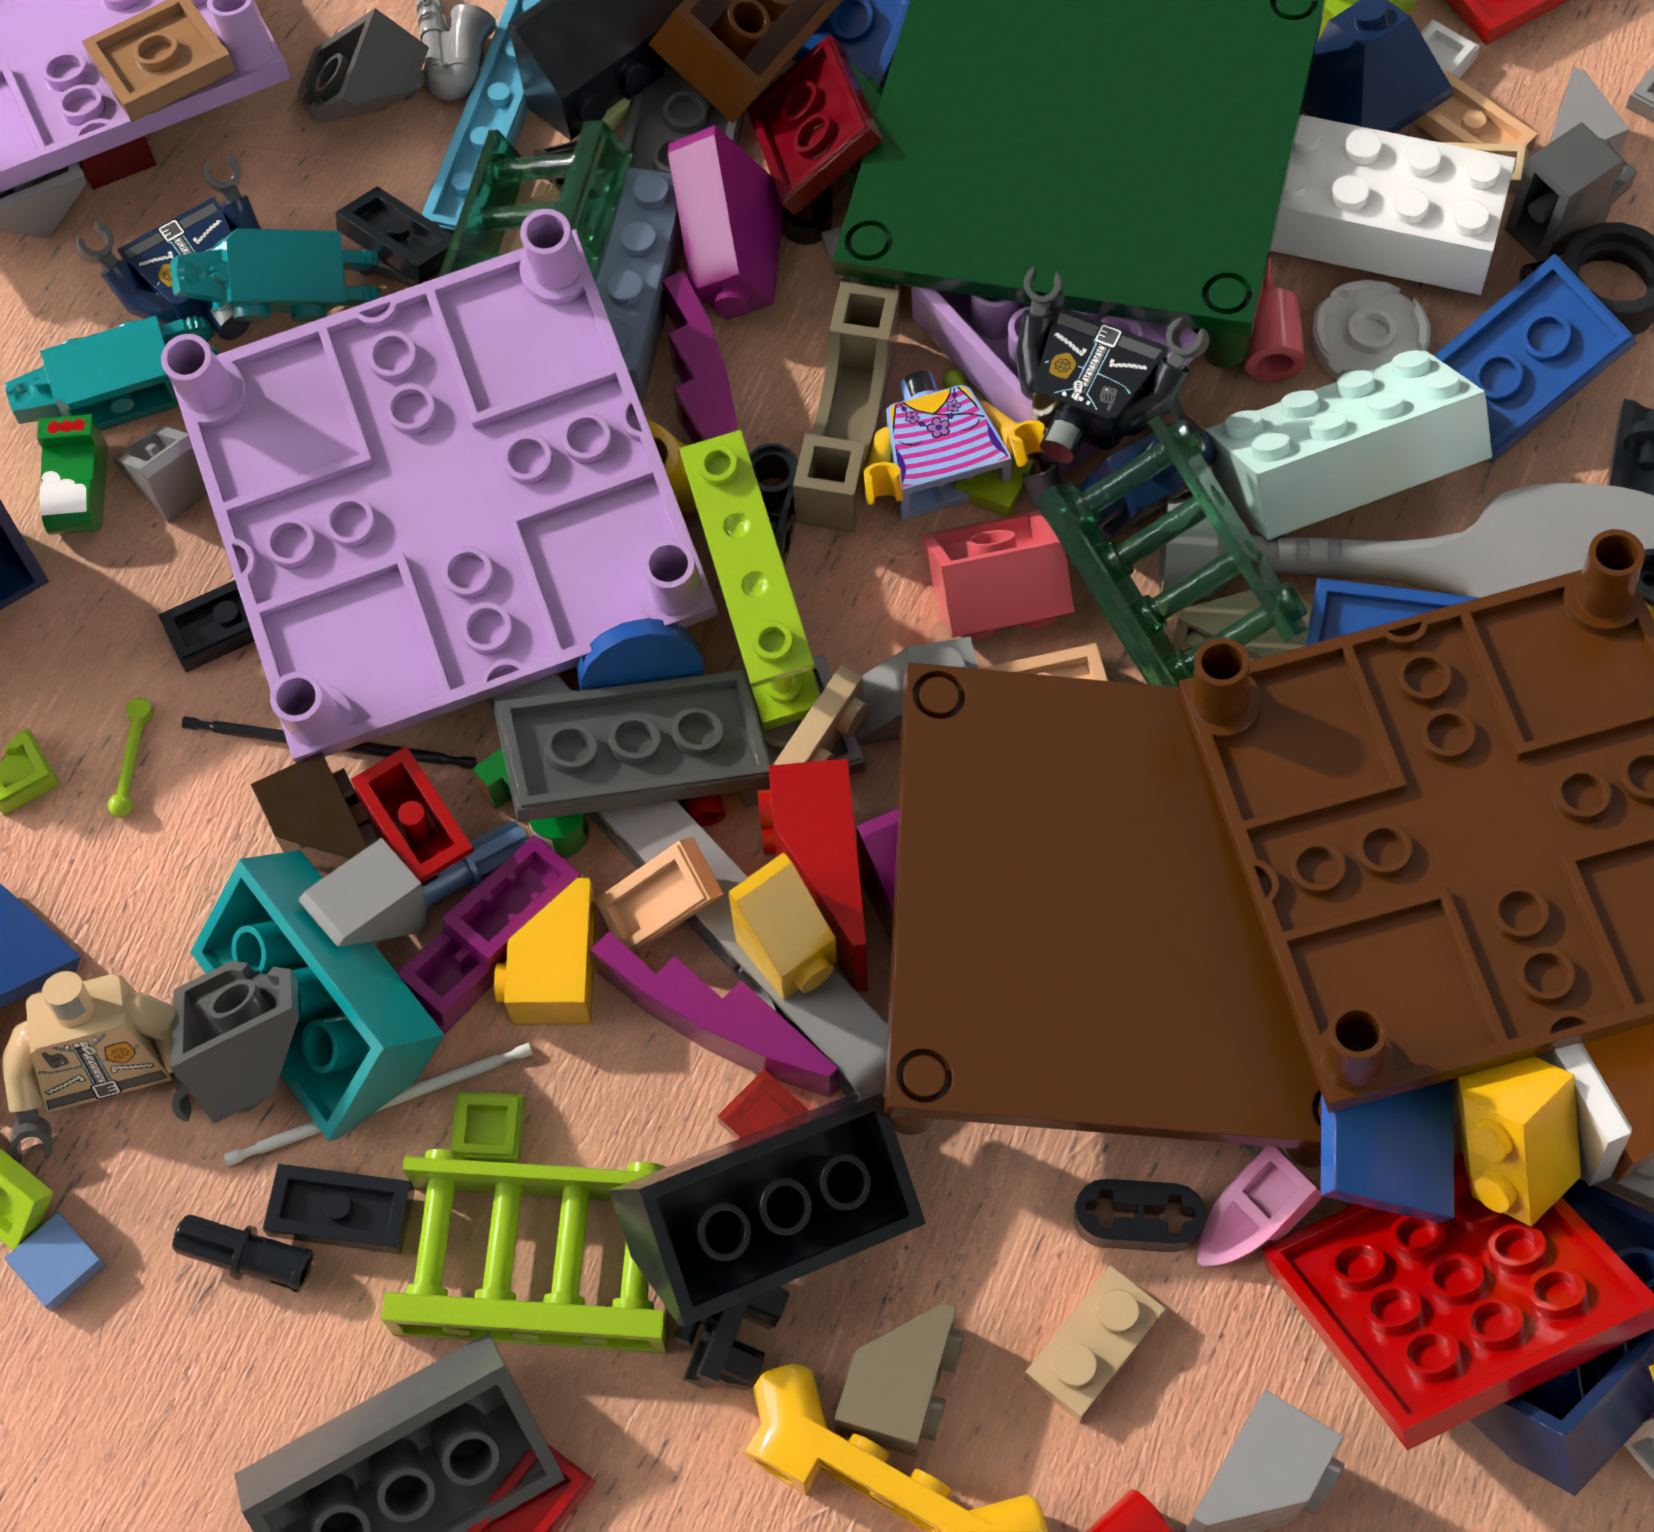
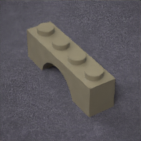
M840 281L829 329L826 368L819 408L811 433H805L793 483L795 523L849 532L856 531L865 490L863 473L874 434L878 430L899 335V290Z

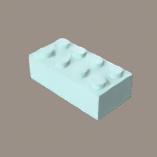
M1426 350L1400 353L1390 363L1368 371L1356 370L1341 375L1337 382L1312 391L1301 390L1292 392L1284 396L1279 403L1257 411L1246 410L1234 413L1224 423L1205 429V432L1212 439L1217 453L1216 461L1211 465L1216 494L1267 540L1492 458L1485 391Z

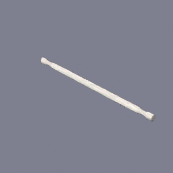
M528 1042L517 1046L514 1050L505 1054H496L411 1085L376 1112L502 1066L505 1062L531 1056L533 1053ZM312 1121L258 1141L251 1147L225 1153L224 1158L227 1166H231L243 1161L246 1157L254 1154H264L322 1131Z

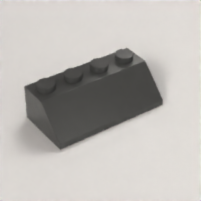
M489 1332L234 1474L241 1510L253 1532H467L470 1527L493 1515L488 1523L565 1480L535 1418ZM531 1445L538 1460L511 1492L489 1504L487 1502Z

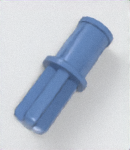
M509 821L471 841L470 844L474 849L473 853L422 883L426 910L429 906L469 885L472 888H476L484 877L495 871L529 840L524 829L516 821Z

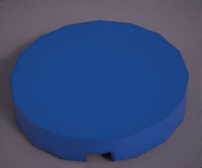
M645 618L623 622L601 633L590 643L592 651L586 656L585 660L581 656L577 665L578 685L581 691L704 675V659L699 644L690 631L678 624L677 630L673 627H665L663 620Z

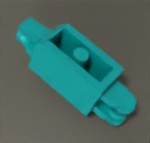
M237 228L230 235L219 240L210 251L177 255L171 260L174 296L213 302V311L234 312V320L260 321L269 319L270 312H291V320L309 322L327 317V312L337 306H358L381 298L379 288L368 285L345 286L344 270L367 271L370 268L377 267L378 255L376 251L342 250L340 231Z
M153 316L143 320L128 321L116 328L87 337L68 339L60 345L40 350L44 366L5 383V391L10 408L19 424L38 421L40 418L92 414L100 431L180 407L172 382L162 367V351L170 340L183 334H194L200 336L206 342L211 341V337H213L211 324L207 318L203 319L202 316H195L160 326L157 317ZM210 345V348L212 349L215 355L220 354L219 351H217L216 347L212 348V346Z

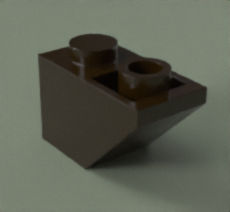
M322 751L251 784L283 853L301 850L318 871L330 874L379 840L369 819L358 825L356 824L349 807L360 802L345 769L342 768L332 773Z

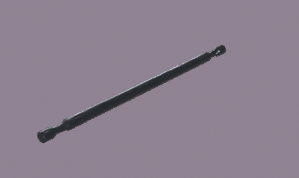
M184 716L182 719V728L206 729L219 734L287 743L284 730L223 721H201L198 718ZM365 742L343 751L388 757L404 747ZM408 748L417 762L437 765H458L461 768L472 770L477 765L476 757H454L441 752Z

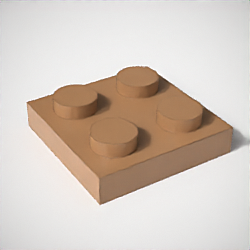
M191 0L163 1L81 41L89 59L131 122L148 114L156 113L165 106L199 89L207 88L217 80L236 72L228 51Z

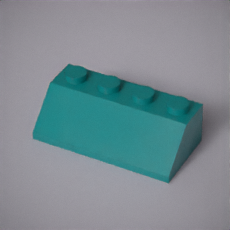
M301 850L242 858L238 860L190 953L205 973L230 961L249 963L255 973L267 974L273 967L288 968L293 971L298 978L299 1019L280 1076L327 1140L339 1139L418 1080L444 1037V1033L372 941L337 947L298 901L305 890L323 879Z

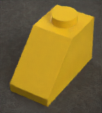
M784 852L729 891L735 940L783 1000L799 989L802 993L814 990L831 975L834 969L832 965L837 962L836 938L795 866Z
M576 878L508 939L507 963L496 964L494 989L496 1002L505 1003L513 1025L591 1024L594 960L591 948L595 946L596 903L594 900L596 898L590 878Z

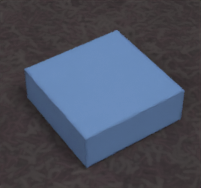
M59 1212L4 1258L40 1302L51 1312L57 1309L106 1266Z

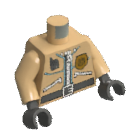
M63 971L52 975L46 980L42 992L33 994L26 1000L27 1021L15 1026L2 1056L1 1064L9 1112H17L18 1119L11 1129L10 1153L12 1158L19 1164L22 1163L21 1140L27 1137L39 1138L44 1143L45 1159L49 1158L52 1152V1128L46 1119L38 1116L37 1108L43 1105L46 1112L51 1113L171 1081V1072H174L171 1069L172 1021L176 1011L174 1006L143 992H136L122 975L109 974L82 981L81 977L75 972ZM176 1075L178 1084L172 1108L175 1115L186 1122L189 1121L192 1112L190 1100L186 1095L191 1093Z

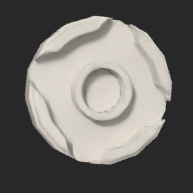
M1363 279L1342 284L1331 291L1330 297L1325 299L1322 304L1320 303L1314 312L1310 345L1316 361L1332 378L1337 380L1347 372L1356 370L1368 371L1390 363L1396 355L1406 351H1428L1431 325L1424 307L1414 297L1411 302L1406 296L1400 294L1401 288L1389 282Z

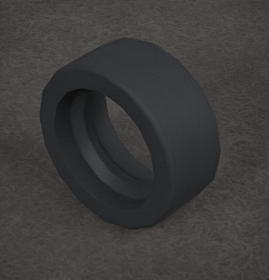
M1623 222L1598 223L1580 230L1567 243L1561 260L1583 283L1584 281L1579 275L1580 267L1593 261L1617 262L1626 265L1639 274L1647 286V292L1645 296L1636 300L1614 301L1599 296L1591 289L1590 291L1633 335L1646 331L1654 323V236L1641 227Z

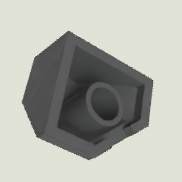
M374 8L314 48L298 93L302 100L311 105L308 112L320 124L383 111L402 98L405 100L412 98L420 89L425 78V72L421 69L429 47Z
M230 961L174 989L173 1006L176 1011L172 1021L171 1069L212 1122H219L237 1112L244 1113L257 1107L265 1098L273 1095L299 1019L298 978L293 971L288 968L273 967L267 974L255 973L249 963Z

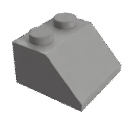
M1264 1390L1184 1532H1262L1289 1525L1302 1509L1314 1514L1321 1501L1324 1503L1345 1465V1463L1333 1457L1344 1436L1269 1391Z

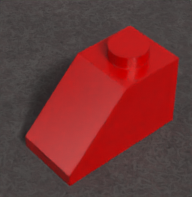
M407 746L350 779L364 809L385 842L421 883H424L474 852L472 845Z

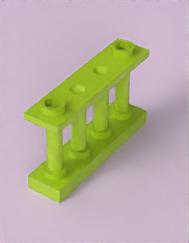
M734 431L681 447L679 451L764 730L804 719L820 696L812 670L815 669V664L742 431Z
M446 1149L427 1150L424 1158L404 1156L402 1170L408 1180L411 1181L415 1189H427L414 1284L407 1285L406 1293L385 1292L381 1320L393 1336L474 1341L489 1332L493 1341L497 1343L667 1354L669 1324L664 1310H654V1303L648 1300L649 1282L631 1258L627 1243L625 1246L620 1298L613 1299L612 1307L585 1305V1298L579 1296L589 1200L612 1201L610 1189L666 1168L665 1166L651 1162H633L627 1165V1170L471 1161L465 1160V1155L460 1152ZM454 1191L494 1194L483 1288L475 1290L474 1298L447 1296L448 1290L442 1287ZM522 1195L562 1198L551 1293L544 1295L543 1302L516 1301L517 1295L510 1291Z

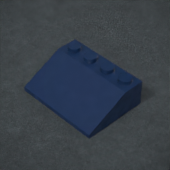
M1578 1179L1561 1197L1654 1293V1213L1594 1185L1589 1187L1586 1181ZM1654 1328L1469 1421L1515 1463L1576 1496L1654 1413V1381L1649 1370V1366L1654 1365Z

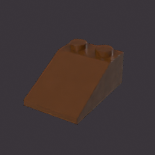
M684 0L674 10L648 45L733 124L842 0Z

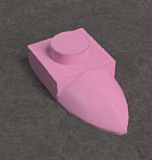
M1266 1146L1223 1191L1212 1207L1201 1233L1197 1262L1201 1267L1230 1263L1254 1252L1269 1239L1276 1242L1284 1238L1323 1197L1321 1196V1189L1280 1147Z

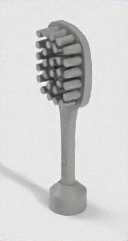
M1550 483L1521 487L1503 492L1488 502L1478 521L1464 532L1433 538L1399 541L1278 536L1267 540L1263 535L1241 534V528L1217 501L1166 499L1160 542L1159 596L1166 599L1211 601L1237 578L1239 571L1391 580L1430 587L1450 594L1481 598L1582 570L1591 541L1596 535L1606 530L1620 529L1628 531L1641 541L1644 550L1654 549V495L1618 486L1584 483ZM1642 579L1644 584L1648 586L1653 585L1649 579Z

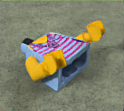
M917 371L903 378L899 385L904 401L891 404L886 409L887 426L874 434L863 473L866 502L868 505L875 504V498L878 496H895L901 520L969 502L968 490L967 494L955 490L957 480L963 479L964 481V478H967L969 481L975 475L998 469L1002 482L1011 480L1012 458L1010 454L1014 455L1017 466L1022 467L1028 464V454L1043 452L1040 443L1046 433L1045 426L1038 420H1028L1021 423L1015 422L987 401H978L972 390L967 386L958 385L938 391L931 372Z

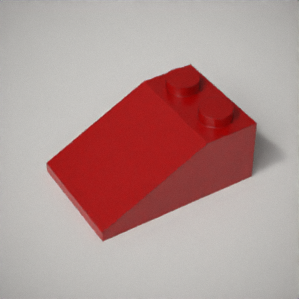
M848 759L770 765L769 778L771 790L758 791L764 855L777 854L778 857L784 852L791 860L836 938L837 966L856 992L868 991L866 935Z

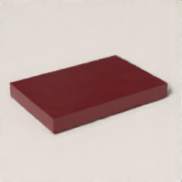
M831 34L818 43L747 108L781 204L794 216L883 140L843 46Z

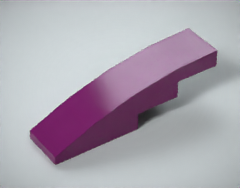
M683 270L663 279L667 314L676 327V330L668 333L672 366L682 381V384L673 388L677 418L691 443L695 444L738 431L723 357L709 318Z
M536 835L531 837L441 918L443 931L396 972L444 1035L492 987L496 964L507 963L508 939L576 878H581L580 872Z
M610 931L591 948L597 973L648 1014L704 1049L767 1078L829 1098L840 1089L838 1067L742 980L722 999L676 956L656 974Z

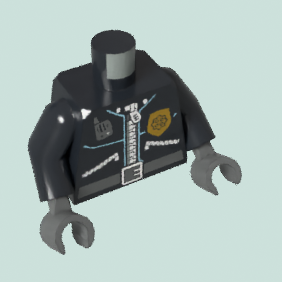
M1032 267L1024 278L1025 292L1032 299L1031 308L1023 311L1015 358L1021 392L1032 401V420H1038L1048 428L1040 443L1041 450L1048 457L1056 461L1070 463L1073 462L1082 442L1103 450H1112L1123 436H1134L1167 417L1190 371L1185 366L1188 359L1202 355L1208 348L1210 342L1208 332L1201 328L1194 344L1188 348H1182L1179 338L1187 324V319L1178 318L1168 326L1166 331V343L1168 346L1060 306H1058L1053 316L1048 313L1050 303L1055 302L1062 295L1064 290L1063 278L1056 271L1053 290L1045 296H1039L1034 290L1037 267ZM1168 347L1172 350L1169 358H1167Z

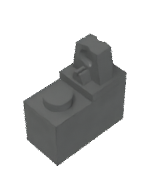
M1581 122L1528 158L1504 229L1538 262L1548 260L1554 254L1559 257L1564 253L1567 243L1580 230L1606 222L1612 204L1632 186L1637 171L1632 165L1627 164L1623 160L1622 156L1614 150L1608 141L1599 138Z

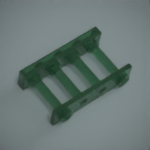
M604 120L585 121L573 153L522 157L498 129L489 130L439 277L504 255L498 253L506 229H520L526 217L534 211L553 209L562 213L567 218L571 231H576L594 278L633 155ZM566 178L557 202L515 205L522 181Z
M1172 413L1158 415L1148 422L1158 437L1159 443L1088 490L1082 487L1076 489L1073 482L1053 485L1035 497L1034 500L1148 685L1179 688L1180 680L1194 677L1195 655L1198 649L1209 640L1229 638L1245 646L1275 627L1283 641L1287 642L1307 631L1308 627L1302 617L1307 615V609L1300 595L1290 583L1285 582L1281 585L1200 453L1205 451L1206 448L1200 434L1188 419L1183 418L1179 421L1176 414ZM1174 463L1194 496L1122 543L1118 544L1116 541L1109 542L1097 523L1101 519L1100 511ZM1208 518L1227 551L1153 598L1149 595L1142 596L1130 577L1134 573L1133 565ZM1241 572L1261 605L1187 652L1183 649L1175 650L1163 630L1167 627L1166 619Z

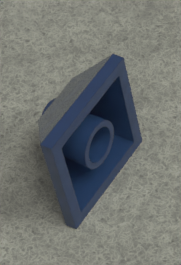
M1360 0L1330 19L1317 42L1302 110L1311 117L1397 133L1451 98L1453 90L1410 15L1388 0Z

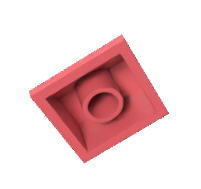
M1038 510L920 535L921 547L940 616L953 638L971 637V641L984 640L995 636L998 633V628L1021 624L1026 628L1045 627L1057 622L1059 615L1075 612L1064 540Z

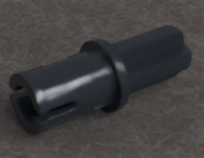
M186 1215L179 1222L172 1242V1249L176 1254L230 1270V1277L232 1279L239 1280L243 1275L291 1289V1292L299 1293L302 1290L313 1261V1250L301 1249L257 1235V1228L249 1225L243 1231L194 1215Z

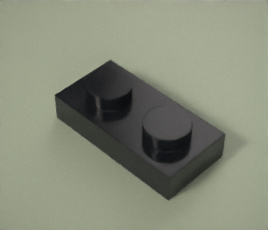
M378 186L335 212L337 231H340L364 249L376 251L378 258L418 284L460 258V239Z
M278 1163L263 1231L268 1237L401 1254L415 1188L411 1181Z

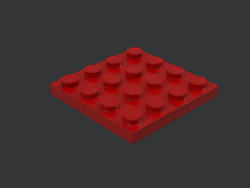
M1463 1152L1454 1156L1455 1218L1435 1223L1353 1204L1262 1248L1268 1271L1407 1451L1654 1328V1293L1562 1197L1532 1227L1505 1213L1495 1212L1486 1207L1481 1201L1472 1197Z

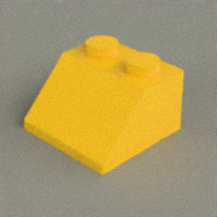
M1535 1056L1453 1079L1457 1129L1472 1197L1481 1201L1489 1209L1498 1213H1505L1531 1227L1581 1177L1575 1075Z

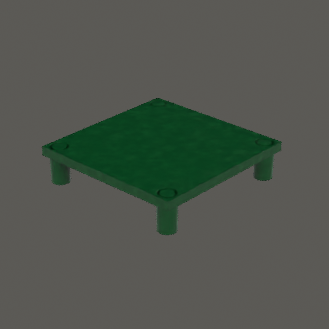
M910 0L874 119L883 140L863 156L833 257L835 275L850 277L851 283L899 290V301L901 298L900 285L1031 304L1032 299L1026 294L1024 289L1026 273L1032 267H1037L1034 290L1037 295L1045 296L1054 288V278L1057 271L1063 278L1064 290L1055 302L1050 303V307L1058 308L1060 306L1073 311L1170 325L1172 321L1178 318L1187 319L1186 328H1203L1208 332L1210 342L1207 350L1202 355L1209 364L1219 368H1230L1240 364L1249 352L1250 337H1252L1327 0Z

